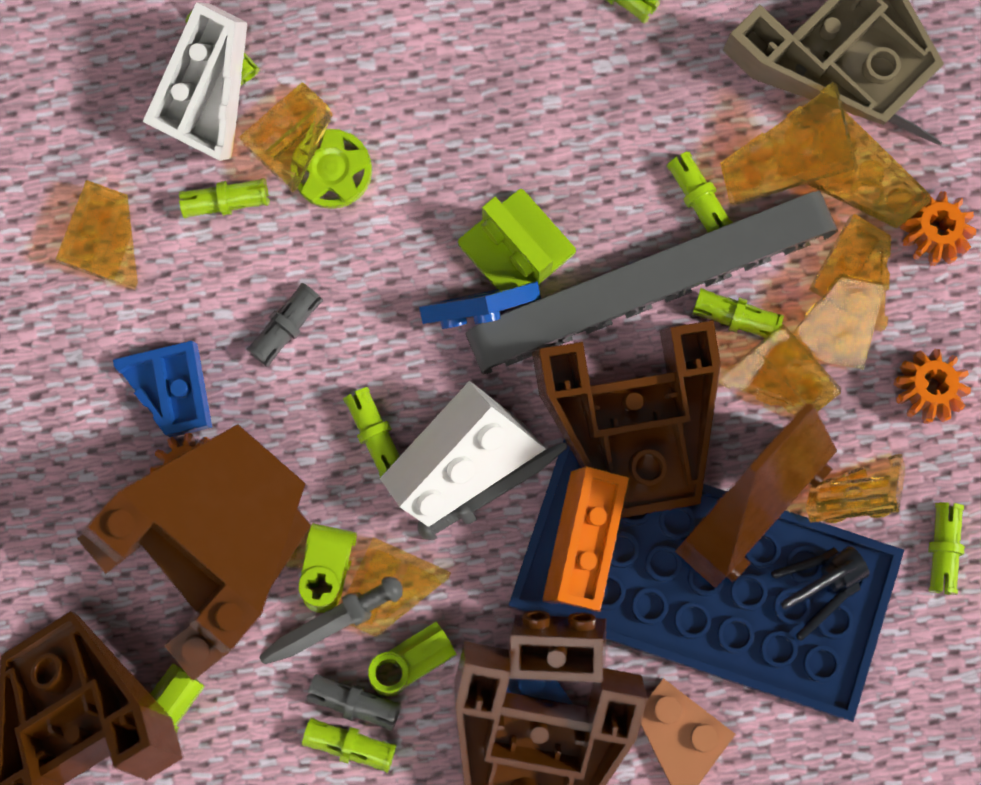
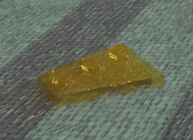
M834 82L830 83L820 91L821 94L804 106H798L787 114V118L768 132H762L720 162L730 204L734 206L858 168L837 84Z
M845 111L778 162L779 169L789 176L896 229L931 202L930 194Z

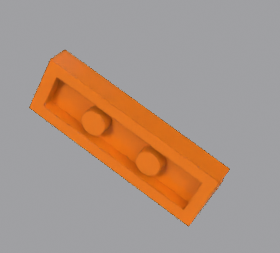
M583 467L571 472L544 590L543 602L551 604L563 603L594 612L601 610L629 481L628 477L591 467Z

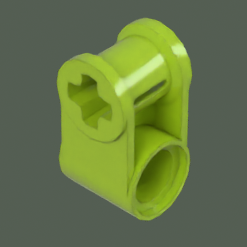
M312 523L306 542L304 564L299 581L301 598L309 610L315 613H325L339 604L346 574L351 566L352 561L349 560L352 546L356 544L357 532ZM320 580L326 581L327 587L331 592L323 593L320 600L315 599L310 587H318Z

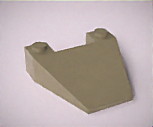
M827 0L793 35L766 9L759 5L730 33L722 50L753 80L885 125L944 65L909 0ZM797 64L807 69L804 76L796 72Z

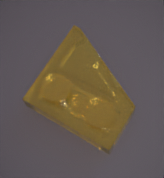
M301 82L242 133L239 139L293 193L298 189L333 113L319 96Z
M86 180L56 256V263L136 290L138 280L128 195Z
M855 213L851 215L809 290L879 332L885 330L888 325V316H885L886 291L889 290L890 283L887 261L891 256V235Z
M839 274L826 289V294L822 299L809 309L799 326L789 337L786 336L782 341L781 353L864 370L885 289L884 283Z
M784 324L719 377V382L722 386L729 389L733 386L755 395L756 400L771 406H782L788 413L796 415L807 402L813 405L818 412L841 393V387Z
M895 454L888 457L890 467L867 475L866 469L862 466L848 471L842 476L823 480L816 489L811 486L806 504L809 522L825 521L827 523H838L847 518L862 516L881 518L891 513L899 512L905 477L903 455Z
M373 537L347 594L354 592L364 594L381 585L382 578L387 576L395 577L401 582L403 593L397 602L389 600L371 610V617L368 621L357 626L352 623L350 626L377 638L398 619L417 606L424 598L447 582L451 572Z

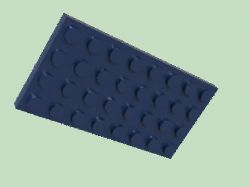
M563 440L567 448L557 458L508 605L509 608L524 613L528 611H544L549 613L550 616L568 617L570 614L578 612L591 613L596 618H606L607 641L848 722H854L905 551L904 549L785 510L745 555V558L751 563L733 583L726 577L715 588L675 552L727 492L703 483L701 504L620 518L600 611L594 612L563 603L551 604L543 602L570 474L573 470L581 468L566 440ZM848 546H853L866 562L870 573L869 577L859 582L860 591L848 597L804 640H798L796 634L841 588L834 591L828 585L790 608L783 609L781 602L823 576L821 567L826 564L777 579L772 578L771 572L821 555L833 547L841 551Z

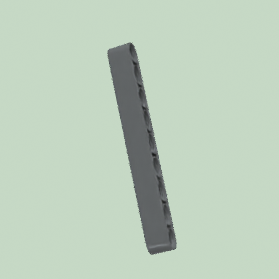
M814 191L500 315L501 319L478 324L470 328L465 335L481 373L489 374L493 372V367L505 363L507 367L532 357V352L537 349L565 344L573 340V335L583 331L586 334H590L612 325L613 319L623 315L627 319L653 308L651 304L663 299L667 303L692 293L691 288L701 284H705L707 287L732 277L731 272L741 268L748 271L772 261L771 256L781 252L788 255L811 245L809 241L823 236L824 240L836 234L838 229L821 192Z

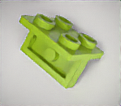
M523 189L517 190L503 203L496 196L482 207V220L458 239V246L491 284L500 291L531 282H538L539 285L576 253L574 245Z

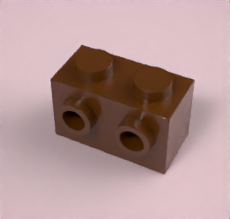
M528 611L523 615H515L510 634V679L603 683L606 661V618H596L595 615L585 612L573 613L568 617L550 616L549 613L544 611Z

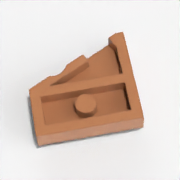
M664 678L648 697L641 721L643 732L647 736L670 785H699L736 735Z

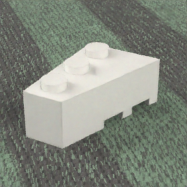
M196 2L143 122L219 161L230 159L234 147L247 22L210 3Z
M469 381L383 474L380 480L400 508L429 527L546 450V448L521 420Z

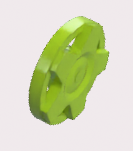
M326 129L311 135L297 148L292 160V177L300 194L310 203L328 209L342 208L357 201L367 190L372 177V162L366 147L357 137L340 129ZM322 140L319 149H309L312 145ZM343 140L351 143L358 150H345ZM299 168L309 173L304 186L300 180ZM364 169L363 178L356 188L353 176ZM332 191L340 199L324 200L320 198L327 192Z

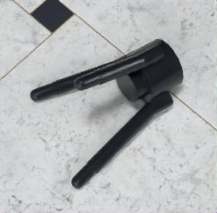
M848 546L841 551L833 547L821 555L771 572L772 578L777 579L826 564L821 567L823 575L821 578L781 602L783 609L790 608L828 585L834 591L841 588L796 634L798 640H804L848 597L860 591L859 582L869 577L870 573L866 562L853 546Z

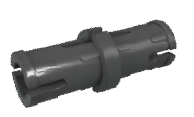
M301 283L287 303L278 312L275 310L269 316L271 321L246 350L266 367H269L290 339H296L300 335V327L323 302V299L309 286Z
M318 674L312 679L308 690L310 694L306 698V701L343 713V718L353 721L355 717L390 731L393 730L401 708V703L365 692L363 686L354 684V687L343 685Z

